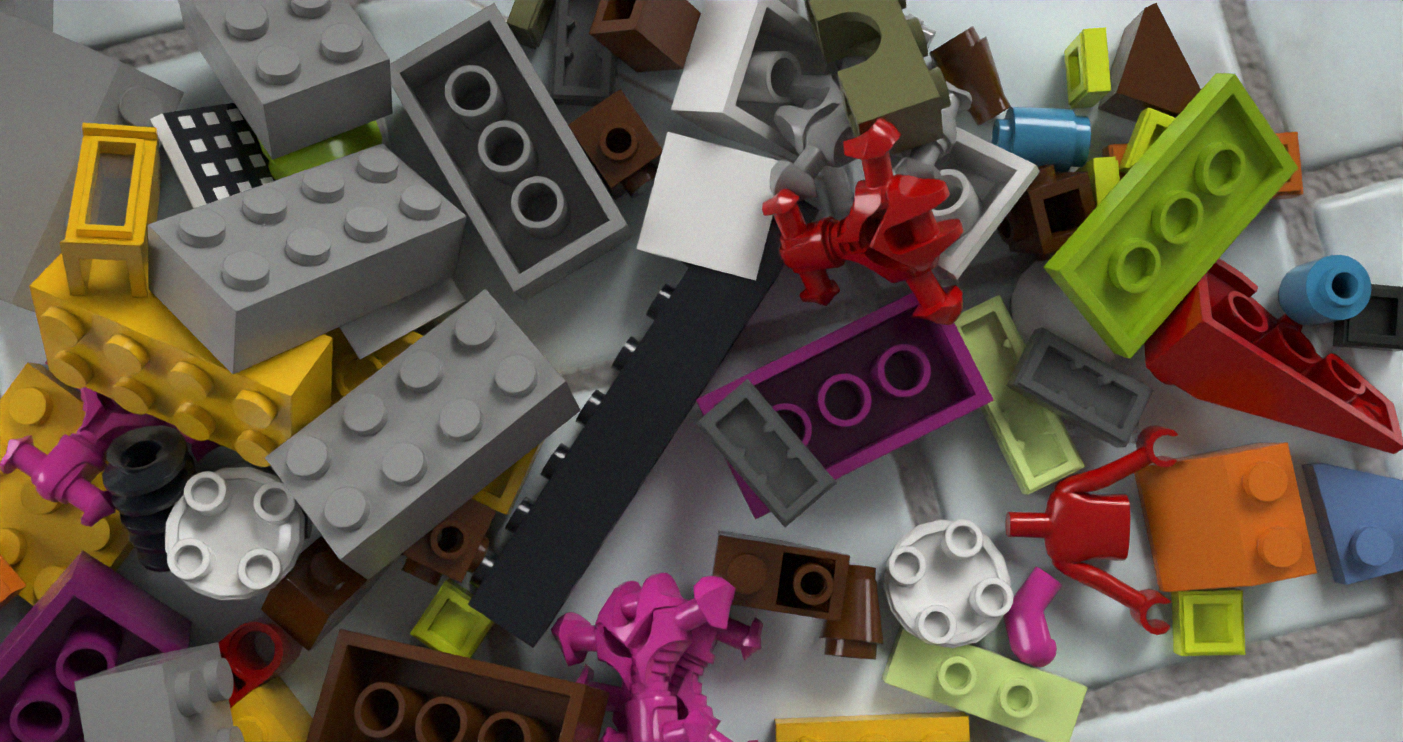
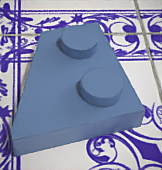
M1325 463L1303 464L1302 469L1334 582L1349 585L1403 571V480Z

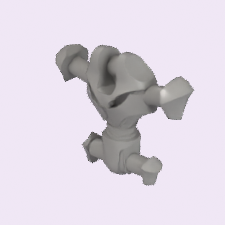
M850 56L834 61L840 71L860 64L870 57ZM833 73L795 77L788 87V94L797 107L792 105L780 106L774 114L773 120L777 128L796 148L799 155L794 163L781 160L771 169L769 184L774 196L785 188L800 196L799 201L808 198H818L814 179L824 166L839 168L856 160V158L844 155L843 142L855 137L845 114L839 78ZM946 81L951 105L941 110L943 138L893 155L906 157L897 167L896 174L910 175L923 179H940L941 174L935 167V163L946 155L956 143L955 117L959 110L967 111L970 109L972 96L969 92L958 89Z

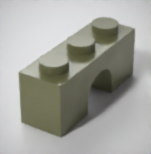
M804 0L807 18L825 64L850 56L870 57L860 64L837 71L845 114L854 137L856 138L868 131L877 119L882 117L894 124L902 134L895 146L889 151L890 156L942 139L941 110L951 105L948 87L939 67L930 70L927 68L924 57L928 56L926 39L917 17L906 20L902 9L906 8V0Z

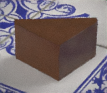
M1157 3L1144 8L1124 29L1110 71L1111 91L1100 100L1099 110L1137 122L1140 112L1148 107L1176 118L1200 92L1201 88Z

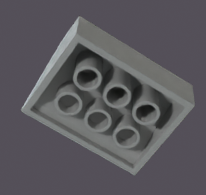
M1 9L0 300L35 312L29 285L61 254L59 242L64 240L66 236L83 138L82 123L154 127L150 119L162 113L176 111L184 92L125 63ZM158 137L159 148H160V146H161L162 143H161V141H160V139H159V137ZM104 179L97 225H125L131 181Z

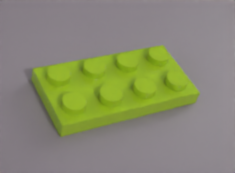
M1216 73L1043 268L1114 354L1131 359L1298 167L1236 74Z

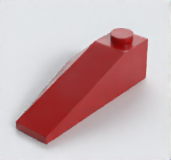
M1220 258L1144 343L1146 368L1150 370L1153 376L1166 385H1175L1196 399L1396 454L1403 449V436L1394 403L1337 354L1330 353L1324 358L1318 355L1312 343L1301 332L1302 324L1293 321L1286 313L1279 319L1274 317L1251 297L1257 292L1258 286L1242 272Z

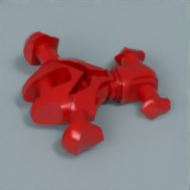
M881 117L865 133L843 142L844 155L862 160L865 180H860L856 184L853 205L845 219L839 221L832 216H827L819 221L806 224L797 204L801 197L790 189L784 188L773 198L763 202V215H773L782 234L779 238L781 242L779 248L780 256L787 267L792 268L794 273L800 275L805 289L799 295L802 302H814L823 306L829 305L834 296L840 292V288L834 279L830 280L826 269L839 268L845 264L846 260H850L866 266L891 283L905 280L919 302L911 316L912 318L930 320L937 324L952 325L960 316L963 309L962 291L956 284L942 288L931 270L936 268L940 254L951 246L963 233L962 223L957 218L936 222L932 209L943 203L950 195L946 182L903 174L893 176L889 151L895 146L902 134L889 121Z

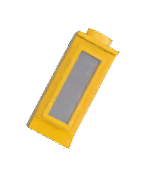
M82 123L83 138L66 236L64 240L59 242L70 294L86 296L92 259L126 260L132 297L147 298L149 289L148 224L157 221L162 183L157 127Z

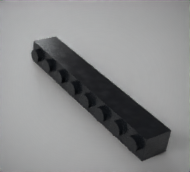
M805 200L799 201L797 204L806 224L814 222L819 209ZM772 216L756 281L681 261L682 264L688 267V270L676 288L666 283L651 303L646 316L654 321L642 340L638 341L631 336L618 353L611 369L618 372L619 375L607 393L603 394L599 390H595L580 411L576 422L584 426L571 448L561 443L545 464L540 475L549 481L534 502L526 496L510 517L505 529L511 532L513 536L500 556L491 550L472 575L469 583L478 589L467 605L532 648L542 639L695 405L696 399L700 397L785 267L779 251L781 246L779 238L782 234L774 216Z

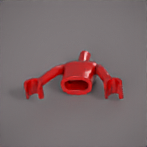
M1158 425L1148 426L1137 436L1136 451L1097 469L1069 476L1058 481L1054 487L1055 490L1049 496L1045 513L1007 512L1005 519L1007 537L1044 538L1047 554L1052 559L1051 562L1057 570L1128 607L1134 621L1155 635L1165 634L1170 629V625L1159 619L1147 620V610L1154 604H1169L1171 600L1157 590L1145 589L1138 591L1109 573L1093 565L1083 563V561L1126 560L1130 543L1131 518L1128 496L1126 494H1096L1090 492L1106 488L1150 464L1165 468L1173 466L1177 459L1168 456H1155L1153 446L1159 437L1165 435L1174 437L1178 436V433Z

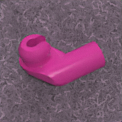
M1038 567L1034 568L1013 597V604L1010 610L1004 614L1003 619L1011 650L1021 662L1034 667H1044L1054 660L1057 652L1056 643L1051 639L1044 611L1059 592L1062 584Z

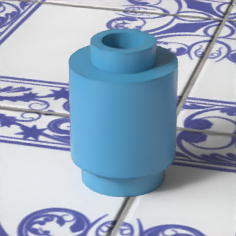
M1009 107L1005 119L995 120L991 143L1036 166L1053 164L1055 173L1068 172L1070 167H1083L1087 161L1091 143L1090 120L1087 116H1075L1072 109Z
M1330 255L1298 265L1287 272L1279 287V304L1289 318L1302 325L1316 326L1349 319L1358 315L1368 304L1372 290L1371 280L1366 269L1357 260L1345 255Z

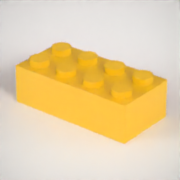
M62 253L29 285L49 371L57 379L70 387L78 389L86 387L112 398L122 408L138 415L147 413L173 424L183 434L199 441L210 440L234 450L253 465L259 467L271 466L265 459L267 455L331 407L333 338L322 334L238 373L232 374L149 289L147 298L132 297L126 260L92 259L86 296L70 294Z

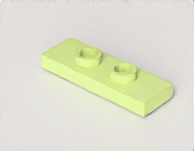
M1001 296L993 297L962 312L954 323L994 401L980 407L1022 494L1028 495L1084 468L1085 465L1061 417L1006 386L1026 346Z
M901 624L881 678L884 683L1046 742H1070L1088 687L1081 683L974 644L956 648L926 644L905 631Z

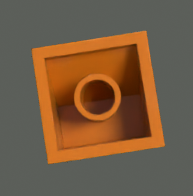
M1288 442L1252 443L1176 458L1177 462L1173 466L1165 468L1150 464L1134 473L1159 591L1173 592L1248 587L1317 573Z

